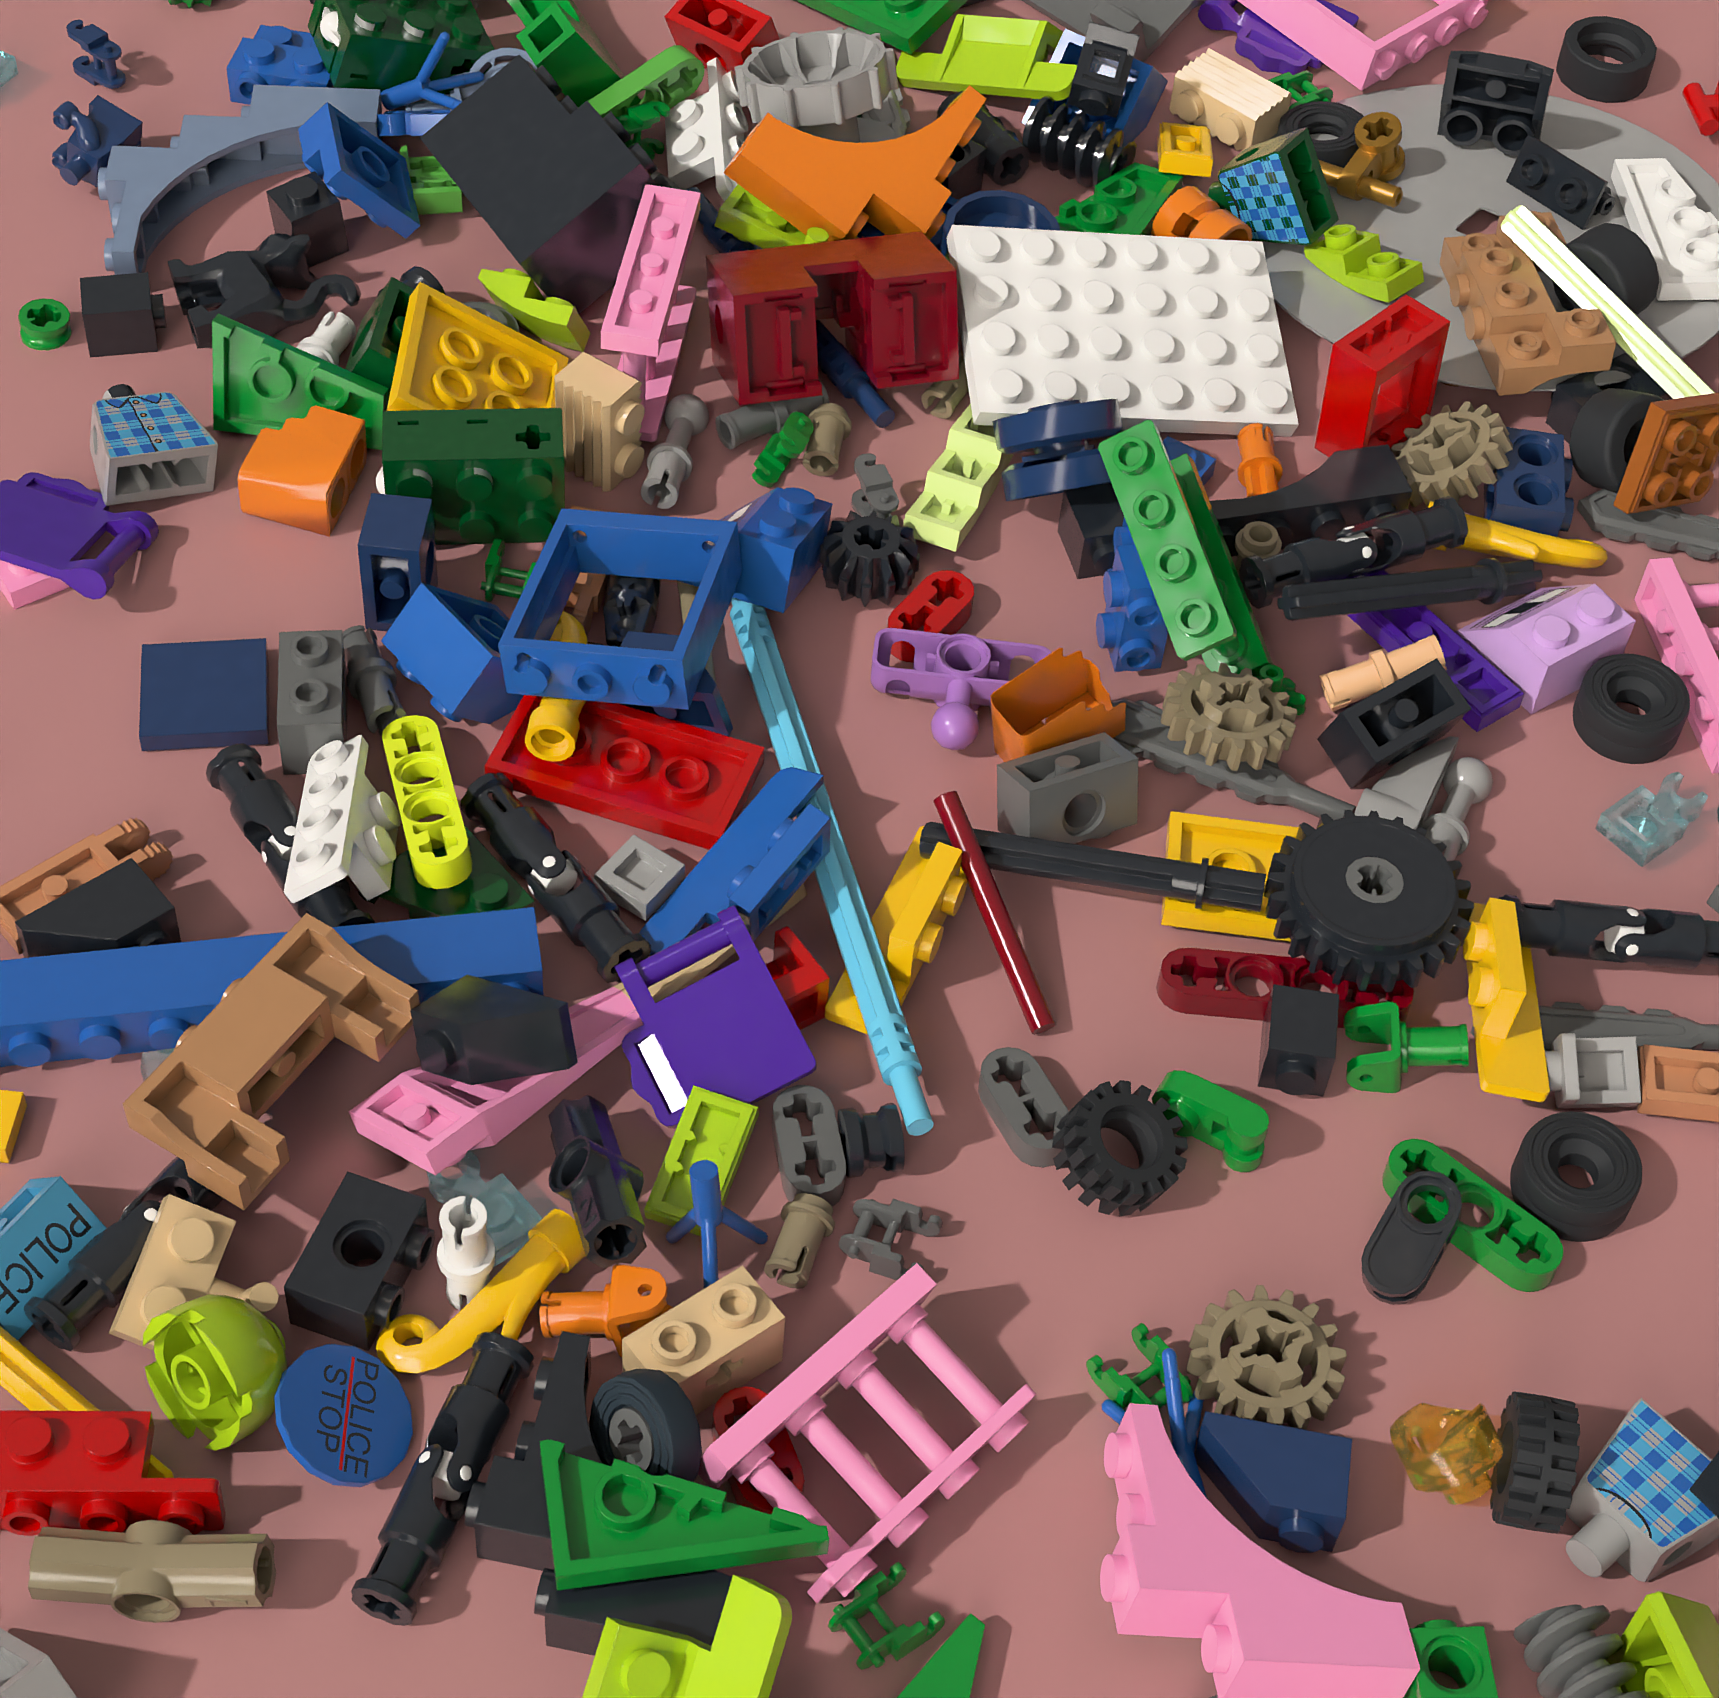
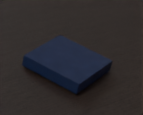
M266 638L142 644L139 719L141 750L226 747L240 743L247 745L269 744L268 648Z

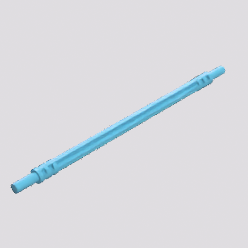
M732 598L733 607L730 611V618L780 770L794 767L821 774L765 607ZM823 783L796 815V818L809 803L831 817L830 852L815 868L814 873L882 1079L885 1084L893 1087L908 1134L913 1136L923 1135L933 1128L934 1123L918 1079L922 1072V1067L825 783Z

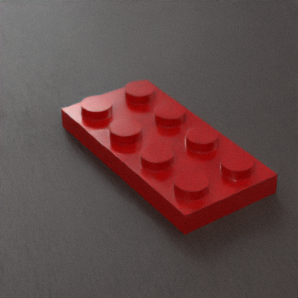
M524 695L484 767L485 774L504 773L513 783L514 791L710 850L739 816L764 764L765 747L618 703L586 701L578 717L580 727L573 754L562 761H545L534 756L525 744L530 716L539 707L542 697Z

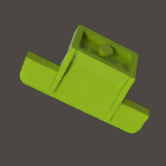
M957 14L942 54L913 52L909 54L902 51L896 65V72L899 83L907 88L961 92L970 85L980 94L1042 99L1048 95L1055 101H1060L1069 97L1077 65L1046 62L1048 55H1053L1063 34L1062 30L1048 21Z
M733 1575L712 1646L685 1634L607 1617L582 1698H769L792 1622L791 1606L783 1595L753 1579Z

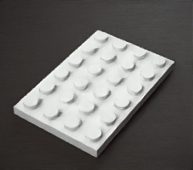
M967 225L951 226L947 236L950 263L957 270L958 320L974 425L993 426L992 421L1027 413L1029 408L1071 400H1081L1082 403L1104 399H1118L1123 426L1121 430L1124 431L1145 420H1151L1157 426L1159 432L1238 435L1245 426L1261 423L1263 425V436V430L1268 426L1273 431L1274 436L1291 437L1298 427L1299 423L1263 242Z

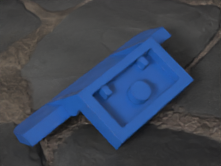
M790 767L780 770L768 781L643 926L640 934H643L651 944L649 956L696 933L705 922L712 925L719 921L717 913L732 905H735L753 942L757 939L830 852L831 817L809 803L797 819L793 820L823 785L824 775Z

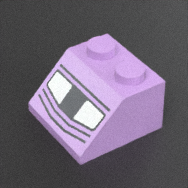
M1596 584L1540 588L1455 632L1524 693L1521 706L1530 714H1533L1579 690L1585 674L1597 661L1607 656L1623 654L1636 620Z

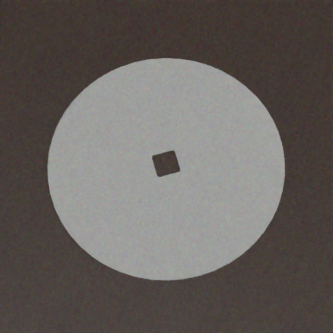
M1444 84L1380 90L1338 101L1337 103L1350 106L1363 116L1374 112H1388L1395 115L1400 120L1402 126V139L1398 145L1404 150L1406 165L1398 177L1386 182L1401 187L1403 191L1400 204L1394 208L1364 197L1360 201H1356L1339 195L1337 188L1328 186L1339 220L1333 226L1350 224L1355 226L1356 230L1379 234L1381 252H1395L1400 258L1422 262L1424 282L1387 303L1359 294L1330 278L1305 257L1304 247L1306 245L1263 242L1274 302L1295 320L1334 344L1407 294L1450 321L1438 377L1439 382L1496 390L1474 340H1469L1466 336L1464 317L1459 307H1454L1451 302L1450 286L1439 264L1444 238L1466 236L1456 229L1479 210H1486L1497 216H1504L1519 205L1526 206L1530 211L1551 212L1567 244L1591 228L1603 223L1619 224L1631 230L1611 179L1614 160L1666 158L1697 195L1694 203L1696 207L1704 212H1711L1719 221V184L1699 164L1678 148L1650 131L1623 118L1588 105L1549 95L1541 133L1542 142L1608 182L1607 187L1611 189V195L1615 197V204L1612 210L1604 216L1601 214L1592 215L1586 229L1582 230L1506 182L1518 155L1512 156L1500 152L1491 141L1479 139V141L1472 145L1458 146L1449 142L1445 136L1437 135ZM1321 133L1310 135L1315 140L1339 138L1334 135ZM1275 134L1270 139L1276 138L1277 134ZM1543 271L1537 272L1556 312L1568 311L1562 307L1554 291L1552 279ZM1655 297L1645 310L1637 314L1681 359L1700 349L1719 333V299L1658 301L1657 297ZM1617 344L1613 358L1625 353ZM1604 371L1594 377L1596 385L1601 386L1622 382L1631 378V376L1620 371ZM1580 373L1551 379L1530 391H1556L1557 384Z

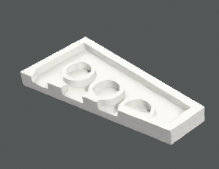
M1666 158L1615 159L1611 179L1630 229L1649 247L1657 263L1659 285L1656 297L1658 301L1719 299V221L1711 212H1704L1696 207L1694 203L1697 195Z

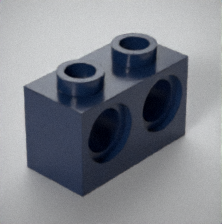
M1506 427L1509 432L1508 437L1513 444V450L1505 453L1509 461L1508 467L1493 470L1497 481L1494 484L1484 483V519L1558 537L1559 531L1568 532L1573 516L1574 500L1573 498L1565 497V493H1567L1570 486L1573 461L1572 459L1564 458V435Z

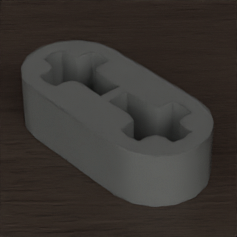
M1011 1047L994 1050L986 1056L981 1065L978 1094L982 1104L1010 1149L1020 1161L1035 1167L1054 1166L1053 1158L1062 1150L1052 1148L1053 1138L1046 1140L1041 1133L1029 1135L1031 1121L1033 1119L1038 1129L1043 1133L1053 1130L1054 1137L1060 1131L1057 1125L1069 1110L1038 1062L1029 1053L1019 1048ZM1005 1075L1011 1082L1021 1080L1019 1096L1008 1081L997 1083L998 1076Z
M796 1085L786 1088L777 1096L773 1103L772 1137L783 1191L790 1202L793 1201L795 1195L808 1193L824 1199L833 1207L840 1201L844 1193L846 1161L834 1106L829 1096L813 1086ZM803 1112L808 1121H812L810 1136L801 1135L797 1118H793L794 1113ZM815 1159L820 1178H825L823 1184L813 1185L810 1177L805 1175L806 1160Z

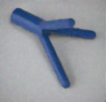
M442 32L416 79L383 90L381 92V101L383 106L389 111L422 99L453 110L463 101L437 91L481 82L484 80V74L481 71L431 81L429 77L450 40L449 33Z
M709 1160L697 1161L690 1167L689 1175L693 1208L666 1234V1240L674 1244L696 1225L701 1227L704 1289L719 1280L716 1227L721 1222L757 1244H765L768 1240L766 1232L722 1205L718 1167Z
M1166 1348L1162 1352L1172 1446L1191 1479L1207 1498L1194 1455L1204 1399L1197 1400L1194 1394L1195 1391H1193V1398L1189 1401L1186 1416H1184L1177 1355L1174 1349ZM1107 1399L1102 1403L1103 1412L1120 1425L1126 1411L1113 1400Z

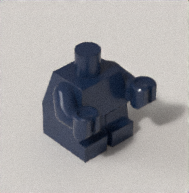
M99 95L89 103L88 116L82 114L69 101L62 103L53 112V116H55L53 123L62 130H67L71 126L75 128L68 141L61 144L52 153V157H54L52 164L60 169L61 177L70 185L75 186L82 180L98 187L99 168L107 167L112 146L141 147L140 140L142 138L143 122Z

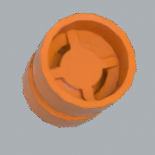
M1185 186L1172 194L1159 209L1153 221L1151 236L1252 241V229L1228 210L1220 209V206L1213 199L1195 186Z

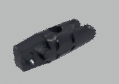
M608 575L603 607L607 646L620 647L628 631L652 633L657 618L661 579Z

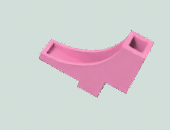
M1129 1403L1117 1432H1112L1108 1435L1104 1449L1105 1471L1109 1478H1115L1119 1497L1116 1524L1120 1539L1113 1554H1107L1103 1559L1100 1572V1588L1103 1599L1106 1602L1112 1603L1117 1633L1202 1638L1201 1656L1203 1666L1208 1673H1213L1218 1698H1403L1420 1671V1665L1402 1603L1386 1602L1364 1597L1330 1586L1296 1570L1251 1541L1214 1507L1191 1479L1173 1449L1165 1431L1158 1405Z

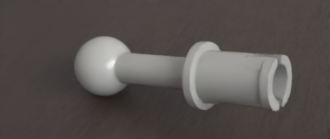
M692 394L678 395L667 404L664 419L667 428L670 430L666 442L653 447L647 458L649 472L642 484L641 496L650 505H652L655 495L660 496L657 508L668 509L676 503L681 483L688 479L693 468L692 458L687 452L691 437L703 432L709 422V411L706 404L699 397Z
M1463 757L1455 760L1448 766L1443 779V786L1448 797L1441 813L1428 816L1421 825L1422 828L1427 830L1425 837L1433 844L1443 842L1447 846L1444 854L1447 861L1455 860L1456 856L1466 850L1470 834L1464 824L1471 804L1483 801L1492 789L1493 778L1490 769L1484 762L1476 758Z

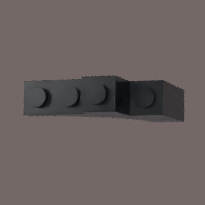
M562 1331L554 1358L543 1356L540 1361L533 1394L534 1400L541 1401L535 1422L524 1420L522 1423L514 1459L494 1455L487 1482L475 1481L472 1486L466 1508L465 1526L475 1529L477 1558L543 1571L536 1593L534 1614L545 1616L546 1646L595 1656L607 1617L685 1634L712 1646L732 1581V1576L715 1569L559 1591L556 1589L540 1456V1441L552 1439L565 1443V1453L601 1463L591 1438L586 1417V1396L591 1377V1337Z

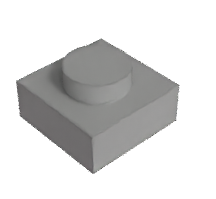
M633 834L594 874V879L616 904L647 921L685 879V864Z

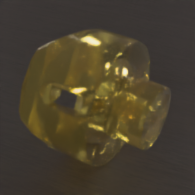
M1420 1403L1402 1414L1390 1427L1392 1444L1411 1485L1416 1490L1427 1493L1442 1491L1445 1500L1449 1504L1457 1505L1473 1501L1484 1495L1491 1488L1492 1481L1487 1471L1493 1468L1500 1460L1504 1447L1482 1403H1479L1473 1410L1452 1409ZM1412 1437H1416L1421 1447V1450L1419 1449V1447L1417 1446Z

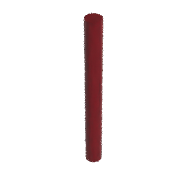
M957 791L944 793L934 799V805L951 845L962 850L960 866L1029 1029L1033 1035L1043 1033L1053 1028L1056 1022Z

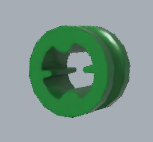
M42 298L32 300L20 309L18 315L21 326L20 337L22 342L29 348L45 351L52 350L64 345L70 339L72 332L69 325L70 313L63 303L54 299Z

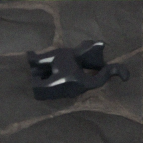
M274 233L268 236L255 250L227 251L191 266L186 265L180 259L167 261L177 300L183 315H187L191 334L197 349L212 348V320L218 313L272 337L287 327L314 318L324 301L330 297H341L351 307L358 305L361 291L359 286L347 276L332 274L318 279L309 270L306 253L311 245L308 234L292 237L288 234ZM277 287L307 290L302 299L293 301L284 299ZM220 306L218 309L210 312L206 310L209 308Z

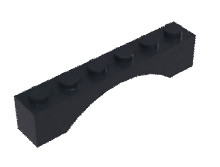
M1386 444L1336 451L1321 467L1298 482L1273 492L1241 499L1212 500L1210 504L1230 555L1234 557L1238 556L1235 548L1236 535L1251 522L1261 521L1272 525L1278 532L1282 542V550L1286 545L1311 537L1333 540L1337 538L1335 534L1346 527L1408 509L1413 491L1389 445ZM1111 483L1068 489L1063 492L1057 531L1077 579L1104 576L1108 569L1113 568L1115 558L1114 530L1115 527L1123 525L1124 515ZM1370 530L1363 532L1368 537L1373 536Z

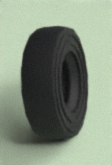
M1317 101L1304 103L1289 109L1280 118L1277 137L1301 128H1308L1310 135L1321 133L1337 136L1339 138L1332 140L1312 139L1319 160L1344 168L1359 149L1356 144L1354 131L1356 124L1364 116L1354 108L1337 102Z

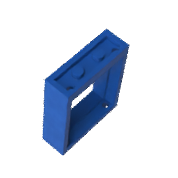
M562 508L498 643L507 693L689 710L743 571L737 522ZM577 531L584 532L586 536L579 534ZM706 541L713 542L715 546L707 544ZM580 572L701 582L673 651L550 641V638ZM656 665H662L665 668H659Z

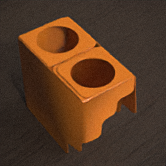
M315 405L310 408L305 418L291 417L286 419L283 428L280 430L271 428L261 429L238 473L241 511L249 515L329 537L366 464L365 420Z
M1063 648L1056 649L998 688L991 695L994 750L1004 762L1103 732L1114 738L1125 731L1126 703H1120L1113 707L1111 697L1100 680L1098 667L1090 660L1083 658L1082 651L1080 650L1063 656Z

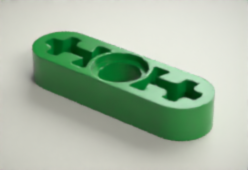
M1408 1139L1398 1143L1392 1149L1382 1176L1383 1187L1391 1199L1397 1188L1406 1179L1405 1171L1411 1173L1420 1168L1424 1171L1444 1174L1457 1186L1461 1193L1462 1203H1472L1481 1207L1487 1213L1490 1223L1481 1227L1469 1226L1460 1221L1450 1243L1513 1289L1523 1292H1536L1546 1288L1552 1282L1563 1258L1562 1243L1553 1230L1435 1144L1422 1139ZM1424 1191L1414 1195L1408 1204V1211L1424 1224H1434L1441 1221L1447 1215L1449 1208L1445 1199H1443V1202H1439L1435 1199L1438 1193ZM1503 1227L1509 1232L1507 1235L1503 1234L1499 1244H1497L1494 1240L1500 1228ZM1529 1249L1539 1255V1259L1533 1258L1528 1263L1521 1261L1517 1257L1518 1253L1522 1255Z

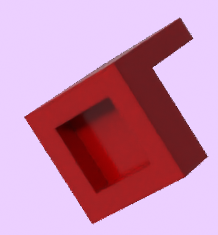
M788 926L775 931L773 961L765 965L799 1030H802L825 1018L830 977Z

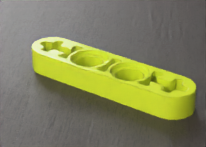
M413 715L396 719L382 731V741L414 876L418 883L427 888L444 889L456 886L469 877L472 872L473 863L438 726L434 720L425 716ZM419 746L421 752L408 754L407 748ZM422 778H435L422 784H409ZM428 816H445L433 822H417ZM445 846L446 856L435 857L432 849Z

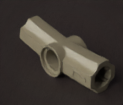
M156 1520L138 1521L131 1524L126 1533L42 1527L40 1534L34 1538L30 1554L28 1590L32 1599L111 1605L117 1613L127 1618L153 1623L168 1622L176 1619L180 1615L182 1608L263 1607L265 1600L268 1597H272L275 1585L274 1544L267 1534L193 1535L188 1529L177 1524Z

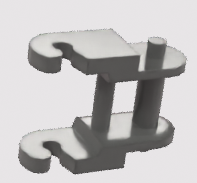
M874 454L859 455L854 462V471L861 483V489L855 491L852 495V508L861 517L869 516L873 509H875L878 517L888 518L892 516L891 513L899 506V499L893 488V480L885 464H875L876 456Z
M859 1199L853 1206V1212L859 1218L853 1234L842 1235L838 1244L848 1257L870 1263L869 1272L897 1281L909 1269L903 1267L905 1262L903 1255L891 1252V1246L896 1233H901L905 1229L923 1236H936L939 1234L943 1222L937 1215H930L928 1222L922 1220L923 1212L921 1207L897 1199H892L890 1206L873 1199ZM872 1225L887 1229L882 1243L867 1238ZM913 1262L910 1268H912L916 1264V1262ZM917 1263L924 1270V1267Z

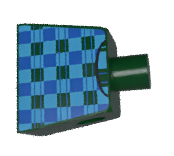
M1308 128L1292 131L1241 151L1219 170V181L1213 182L1208 191V196L1220 206V209L1228 210L1252 229V241L1311 245L1339 220Z

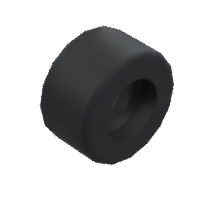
M1603 223L1591 228L1566 244L1636 315L1645 310L1655 299L1659 285L1657 263L1649 247L1635 232L1623 225ZM1553 281L1554 291L1562 307L1568 311L1579 309L1580 307Z
M1608 388L1593 395L1580 409L1571 431L1570 454L1573 466L1579 477L1593 487L1618 492L1650 403L1663 401L1662 398L1654 394Z

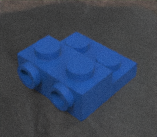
M260 25L253 39L243 37L226 67L230 100L235 103L250 105L254 85L337 87L333 86L330 73L326 70L311 33L290 30L283 26Z
M328 102L298 128L303 152L302 160L310 172L315 171L336 197L341 200H351L365 210L366 214L375 224L382 228L388 226L405 239L421 226L405 157Z
M1124 518L1123 525L1115 527L1114 530L1115 558L1113 568L1108 569L1103 578L1106 608L1105 613L1097 614V641L1101 649L1108 648L1114 672L1161 668L1168 630Z

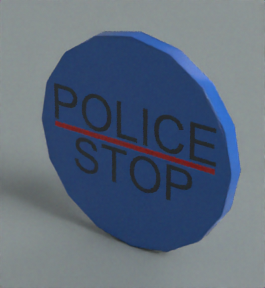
M326 1344L305 1351L283 1372L274 1396L276 1425L288 1452L308 1473L332 1485L360 1488L387 1477L406 1457L413 1435L411 1405L399 1380L378 1358L355 1346Z

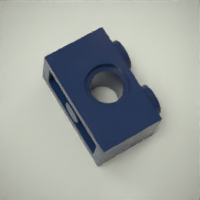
M371 493L357 544L366 629L370 627L377 631H388L421 583L435 587L438 586L432 499Z

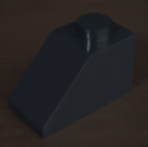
M132 858L15 921L24 958L181 942L175 907Z
M465 975L410 1010L416 1037L417 1054L420 1058L421 1068L426 1072L465 1084L476 1085L566 1070L578 1063L568 1002L471 975Z

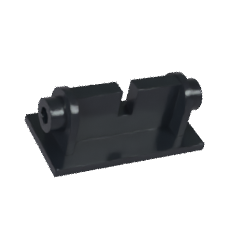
M1531 134L1527 135L1506 180L1507 183L1582 230L1586 229L1592 215L1601 214L1604 216L1612 210L1615 204V197L1611 195V189L1607 187L1608 182Z

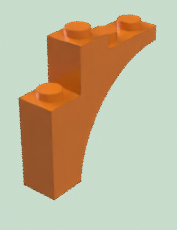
M969 85L946 108L943 114L931 124L913 133L879 142L853 143L817 137L795 129L767 113L749 133L723 173L805 235L809 228L819 227L828 233V241H838L843 238L845 240L854 239L868 221L885 235L922 231L930 240L940 229L947 216L941 209L952 192L941 183L946 179L956 163L950 155L957 144L963 148L980 127L982 121L975 116L987 98Z

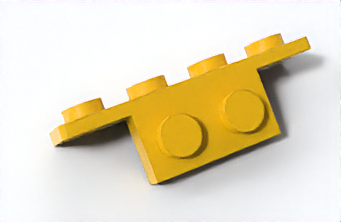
M924 826L918 829L871 919L901 1006L923 963L927 962L930 964L935 958L943 936L944 927L942 925L948 914L955 916L958 912L967 887V879L960 866L962 858L961 849L938 842L929 859H924L920 856V836ZM845 968L826 1004L825 1018L868 1035Z
M1490 897L1487 904L1474 902V909L1469 920L1471 925L1463 944V956L1467 964L1469 982L1468 1002L1472 1009L1480 1088L1487 1093L1544 1102L1550 1087L1531 948L1521 947L1515 902Z

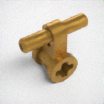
M1374 112L1364 116L1356 124L1354 132L1359 149L1344 168L1321 160L1319 162L1327 185L1337 188L1339 195L1356 201H1360L1364 197L1394 208L1400 204L1403 191L1401 187L1386 182L1398 177L1406 165L1404 150L1398 145L1402 139V126L1400 120L1395 115L1388 112Z

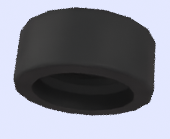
M1609 16L1587 17L1575 21L1566 30L1557 61L1556 72L1566 87L1584 98L1604 103L1625 102L1638 97L1646 89L1655 62L1657 47L1652 37L1641 27L1624 19ZM1589 55L1611 57L1623 64L1603 62Z

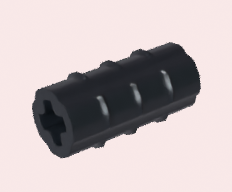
M963 91L949 95L941 103L937 110V119ZM983 104L975 116L982 123L970 140L986 148L984 174L1000 186L1015 183L1024 175L1029 167L1030 152L1018 140L1015 132L1004 127L1001 119L993 116L987 106Z

